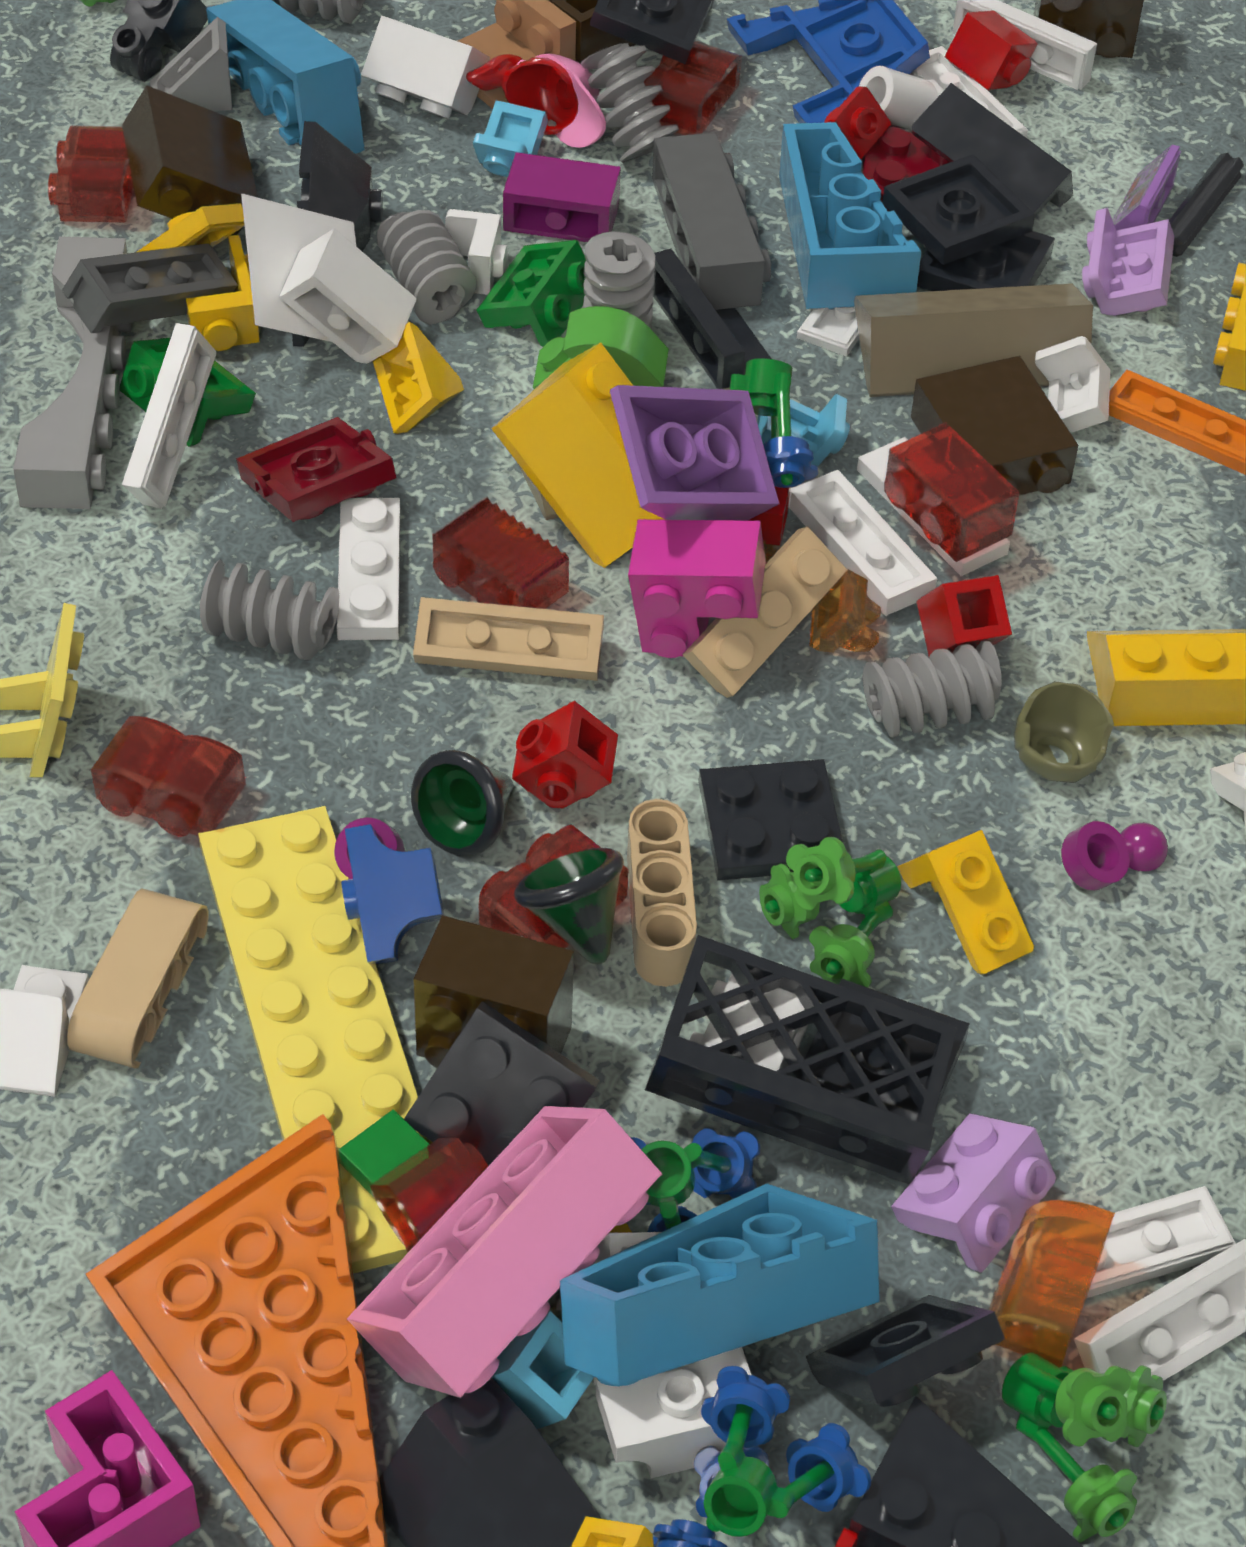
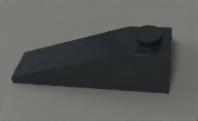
M304 121L299 175L302 178L301 201H297V208L354 222L356 247L363 252L370 240L372 222H382V189H373L372 167L318 123ZM292 333L293 346L304 347L310 337Z
M492 1377L479 1389L471 1393L465 1392L461 1398L448 1395L425 1410L379 1478L385 1522L405 1547H571L586 1516L602 1519L531 1420Z

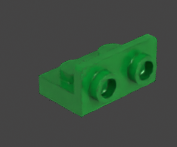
M578 240L524 245L476 310L484 327L511 326L517 329L530 324L542 347L550 340L561 337L567 329L570 312L581 309L584 303V280L586 279L584 268L587 260Z
M171 338L139 340L132 343L121 379L120 391L145 412L147 411ZM215 360L186 444L188 447L196 445L201 441L207 419L218 420L223 416L249 413L256 395L252 389Z

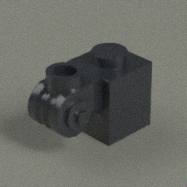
M128 0L122 11L128 18L125 24L118 27L112 36L113 46L110 53L112 68L146 82L161 69L163 54L160 48L162 46L181 52L200 34L208 20L207 7L201 0Z

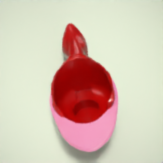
M503 54L492 58L484 65L466 74L467 81L483 91L502 87L505 97L510 104L545 111L548 121L553 120L557 125H547L544 135H556L560 141L568 146L576 148L588 147L597 142L606 130L605 117L596 102L599 96V89L591 88L588 82L592 73L572 59L556 54H541L526 61L517 55Z

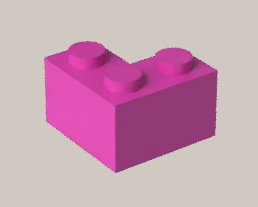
M637 520L628 577L642 652L656 653L665 658L684 657L682 654L708 627L709 617L720 619L758 618L766 564L760 521Z
M113 1370L45 1410L55 1454L71 1477L15 1511L24 1547H170L201 1527L192 1482Z

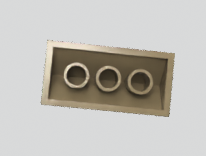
M1073 283L855 296L854 299L869 397L914 394L916 379L1019 355L1040 387L1049 386V381L1035 364L1036 352L1080 336H1084L1090 343L1092 342L1093 304Z

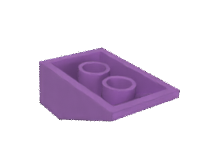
M617 385L610 389L640 508L666 520L748 521L779 504L749 391Z

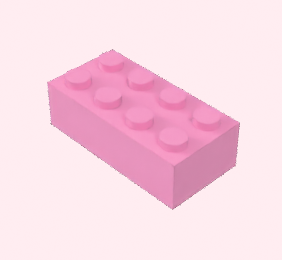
M544 1106L351 1313L347 1320L405 1382L461 1398L465 1392L471 1393L482 1387L494 1375L500 1363L497 1357L516 1336L527 1334L541 1323L550 1309L548 1300L560 1288V1280L593 1265L600 1254L599 1243L615 1226L627 1223L644 1208L649 1199L646 1191L662 1173L606 1109Z

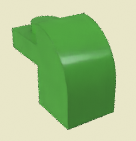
M605 306L581 308L570 312L566 337L554 338L539 350L533 389L537 388L563 363L600 342L633 386L663 387L669 349L642 320L626 311Z

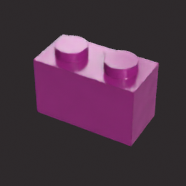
M516 152L503 191V231L578 240L581 242H588L592 237L601 233L612 232L620 203L621 167Z

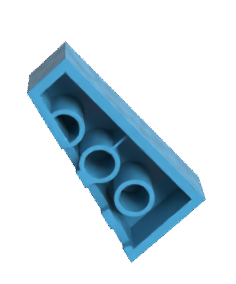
M233 0L206 8L208 25L217 17L226 22L230 75L242 90L250 89L256 107L264 116L275 114L279 123L284 126L279 128V134L288 145L302 144L304 121L318 123L355 154L365 150L357 87L361 84V73L353 56L272 0Z
M766 1183L561 1279L560 1291L565 1365L597 1377L598 1381L602 1384L618 1387L627 1386L641 1379L880 1302L877 1220Z

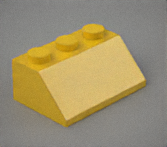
M600 342L563 363L491 429L592 561L605 568L633 548L638 519H666L640 508L610 394V389L617 385L633 386V384Z
M1246 629L1087 631L1086 636L1098 696L1111 714L1114 726L1246 724Z

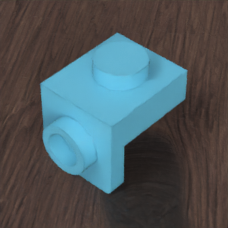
M496 100L485 133H476L473 141V147L479 163H482L483 167L493 174L508 177L516 152L537 155L548 123L546 112Z
M838 394L833 396L820 413L790 399L791 435L808 442L809 450L813 452L814 457L811 464L817 467L829 453L836 454L840 451L849 434L850 424L846 422L847 398ZM758 415L757 424L764 444L771 439V416Z

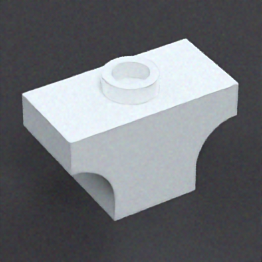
M742 1347L641 1379L627 1386H608L596 1381V1399L615 1462H644L647 1465L650 1478H655L694 1468V1459L697 1453L704 1447L715 1446L722 1451L726 1443L704 1421L701 1415V1408L705 1399L714 1397L718 1389L716 1379L721 1369L728 1366H738L743 1368L748 1375H751Z

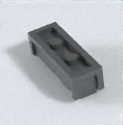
M206 243L80 259L62 291L67 299L72 298L74 300L73 307L90 333H98L106 326L187 315L186 298L234 292L238 284L211 245Z

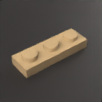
M808 526L798 529L765 564L758 618H716L682 655L717 692L726 698L734 696L844 575L847 569Z
M421 597L413 650L414 662L598 681L604 615Z

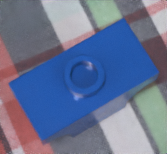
M371 824L345 829L353 879L342 880L341 884L348 920L360 918L366 957L369 964L376 963L377 965L398 961L399 945L405 934L419 924L440 920L441 916L444 915L434 854L431 848L408 852L392 850L379 841L376 831Z

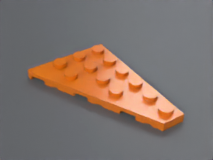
M322 1114L85 1275L272 1547H388L361 1334L347 1320L357 1308V1299L336 1136L331 1123Z

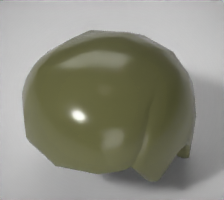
M1054 681L1036 689L1028 697L1016 721L1014 748L1019 752V759L1033 773L1048 781L1076 783L1096 771L1097 766L1106 756L1108 740L1114 727L1113 718L1097 695L1078 684ZM1049 745L1063 750L1068 757V762H1057Z

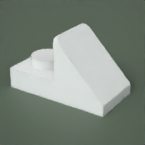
M22 965L14 990L0 989L1 1090L56 1096L70 1051L67 1045L70 1019L89 981L88 974Z

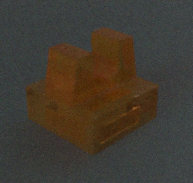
M848 569L812 609L810 647L823 652H834L839 647L853 652H868L879 643V633L866 626L871 625L881 616V607L867 597L868 580Z

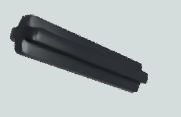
M1229 153L1219 155L1169 219L1174 233L1172 256L1178 257L1185 252L1241 178L1240 170L1244 167V164L1240 157L1232 158Z

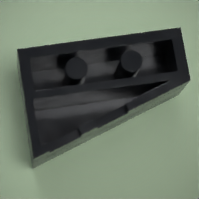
M917 1396L914 1397L873 1476L869 1490L860 1501L851 1519L849 1530L859 1534L856 1547H1083Z

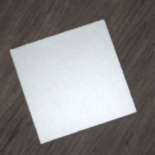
M241 194L255 325L332 342L281 300L279 296L300 249L333 228L338 230L356 246L354 222Z

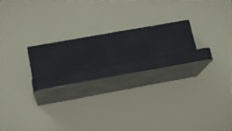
M952 83L912 124L913 135L949 162L973 154L1035 216L1049 201L1057 207H1061L1073 196L1071 170Z
M672 248L654 253L653 297L717 389L730 388L732 374L745 375L747 361L762 358L772 359L736 308L714 309Z

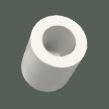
M876 66L870 69L864 75L859 85L870 90L891 121V125L912 130V124L938 97L937 90L932 82L884 66Z

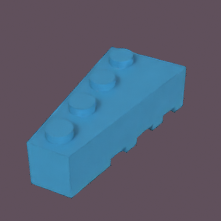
M836 122L783 124L779 179L806 309L855 307V296L913 293L917 291L921 250L914 240L907 241L902 234L903 223L895 211L888 212L881 202L880 188L874 179L868 180L861 171L862 161Z

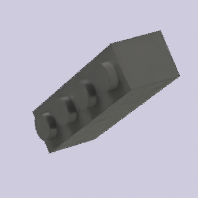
M716 132L654 138L652 180L679 260L715 310L761 305L763 283L770 282L771 261L768 250L760 249L756 218L754 216L748 217L744 187L742 184L736 185L734 181L732 155L723 152Z

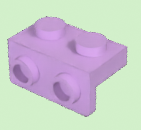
M1108 208L1096 210L1094 230L1087 233V247L1090 260L1089 265L1083 266L1082 280L1088 298H1096L1102 314L1116 316L1136 311L1145 312L1155 307L1167 305L1174 245V233L1169 219L1116 231Z
M969 1113L891 1207L897 1220L911 1230L955 1241L966 1266L974 1271L983 1272L1036 1205L1045 1197L1055 1183L1056 1176L1036 1128Z

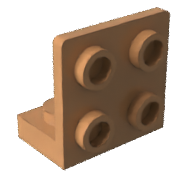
M496 0L494 8L496 23L458 40V42L481 51L489 56L490 60L503 54L517 55L526 61L541 54H556L575 61L576 21L549 0ZM502 87L489 91L481 89L478 91L477 97L492 109L496 100L508 103Z

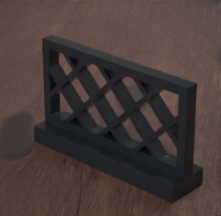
M697 935L645 1091L910 1184L930 1151L935 1127H932L957 1027ZM703 961L730 970L740 987L714 996L700 974ZM777 988L795 993L805 1010L779 1019L764 993ZM694 994L698 1000V1003L689 1006L692 995ZM749 1000L764 1026L738 1036L722 1009ZM842 1011L859 1016L870 1034L845 1043L829 1016ZM707 1016L723 1042L707 1047L679 1037L683 1024ZM814 1023L830 1050L804 1059L788 1032ZM910 1034L935 1043L933 1057L911 1067L895 1039ZM773 1039L789 1066L774 1071L755 1064L747 1048ZM879 1046L895 1073L870 1083L854 1056ZM838 1062L855 1090L839 1094L822 1088L813 1072ZM927 1076L926 1084L924 1087L920 1079ZM904 1085L919 1109L916 1121L888 1111L879 1095Z

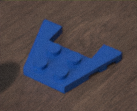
M818 0L819 6L793 12L788 5L770 8L771 16L746 21L745 14H740L727 19L730 33L748 56L774 49L796 39L831 83L833 88L793 105L794 117L799 123H824L828 114L837 107H840L854 89L860 85L864 75L873 67L884 66L910 74L930 58L927 40L894 0Z

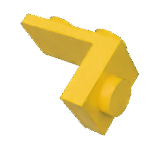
M239 235L228 237L231 274L238 284L235 289L236 292L186 298L188 325L195 326L216 351H224L237 345L260 342L259 328L255 325L248 254L244 255Z

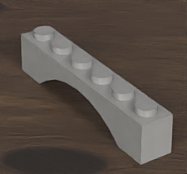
M59 236L52 270L57 310L73 326L83 343V351L77 370L63 393L42 414L21 428L13 468L20 507L91 509L94 489L104 490L106 459L105 455L100 454L101 449H111L113 419L111 414H107L108 409H118L120 383L119 376L114 374V370L125 369L126 340L125 336L120 335L121 332H131L132 323L106 326L98 333H90L73 307L74 300L72 298L67 299L62 289L80 259L126 254V238Z

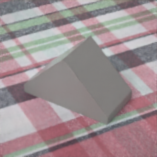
M219 17L211 22L150 80V86L212 111L232 110L226 22Z

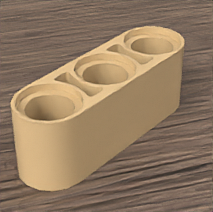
M653 799L637 805L630 813L627 867L633 953L637 973L645 981L653 985L667 987L682 982L696 940L697 922L688 820L685 812L677 804L668 800Z
M143 888L135 893L73 1010L67 1034V1045L70 1050L131 1068H138L141 1062L135 1061L144 1041L152 1042L168 1010L162 1008L171 988L178 990L194 957L188 956L197 937L204 939L208 926L207 906Z

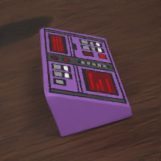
M1172 144L1137 174L1113 218L1116 231L1155 222L1174 186L1181 154L1180 146Z

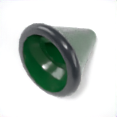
M457 750L440 751L426 759L415 773L411 786L413 814L424 835L434 845L457 856H473L484 852L499 836L504 822V813L513 791V781L508 775L483 764L479 759L466 752Z
M591 848L559 857L543 864L526 875L515 888V901L519 905L528 908L588 962L595 965L602 964L610 955L619 876L624 865V859L620 852L612 848Z

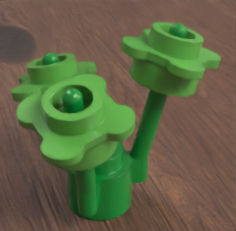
M835 837L824 838L820 845L808 848L804 844L792 846L786 856L788 867L784 864L773 866L771 868L770 881L760 886V904L764 916L772 925H781L793 940L799 937V926L801 924L812 921L818 916L820 902L833 900L848 912L865 914L866 917L857 928L847 924H839L831 929L826 926L814 928L809 935V941L814 946L815 959L810 963V970L821 976L824 980L838 985L841 979H845L869 988L872 979L866 970L874 960L875 950L868 937L880 923L893 916V910L889 901L895 899L901 889V876L897 866L880 849L863 857L852 859L846 851L844 844Z
M1028 1353L1021 1356L1008 1370L1002 1385L1003 1402L1020 1413L1016 1429L1035 1441L1073 1483L1064 1498L1065 1508L1078 1522L1073 1531V1537L1081 1543L1096 1533L1102 1537L1114 1535L1127 1525L1135 1512L1137 1499L1132 1495V1487L1137 1481V1476L1131 1469H1123L1115 1473L1108 1465H1098L1085 1472L1052 1436L1048 1429L1049 1426L1063 1427L1065 1440L1077 1447L1083 1446L1091 1438L1102 1437L1109 1442H1114L1120 1437L1125 1439L1127 1436L1129 1445L1139 1447L1147 1434H1153L1158 1429L1163 1419L1167 1404V1396L1165 1391H1163V1378L1157 1375L1151 1376V1368L1144 1365L1139 1366L1135 1372L1114 1365L1101 1374L1089 1368H1079L1076 1370H1072L1067 1366L1059 1368L1036 1353Z

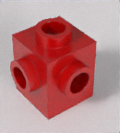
M574 700L542 719H535L529 722L520 730L516 740L517 751L512 779L547 806L563 809L580 799L592 796L599 789L612 783L618 734Z

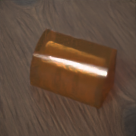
M1068 1200L1044 1201L1026 1210L988 1307V1310L995 1311L1005 1340L995 1345L1021 1355L1036 1353L1057 1367H1062L1100 1262L1115 1213L1090 1204Z

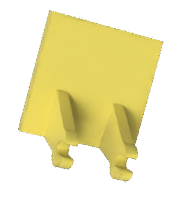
M63 603L46 671L0 679V710H41L40 719L0 725V758H32L30 777H43L48 757L60 759L67 721L58 719L59 717L71 719L78 681L73 680V674L67 673V670L77 671L84 641V633L73 631L76 605Z

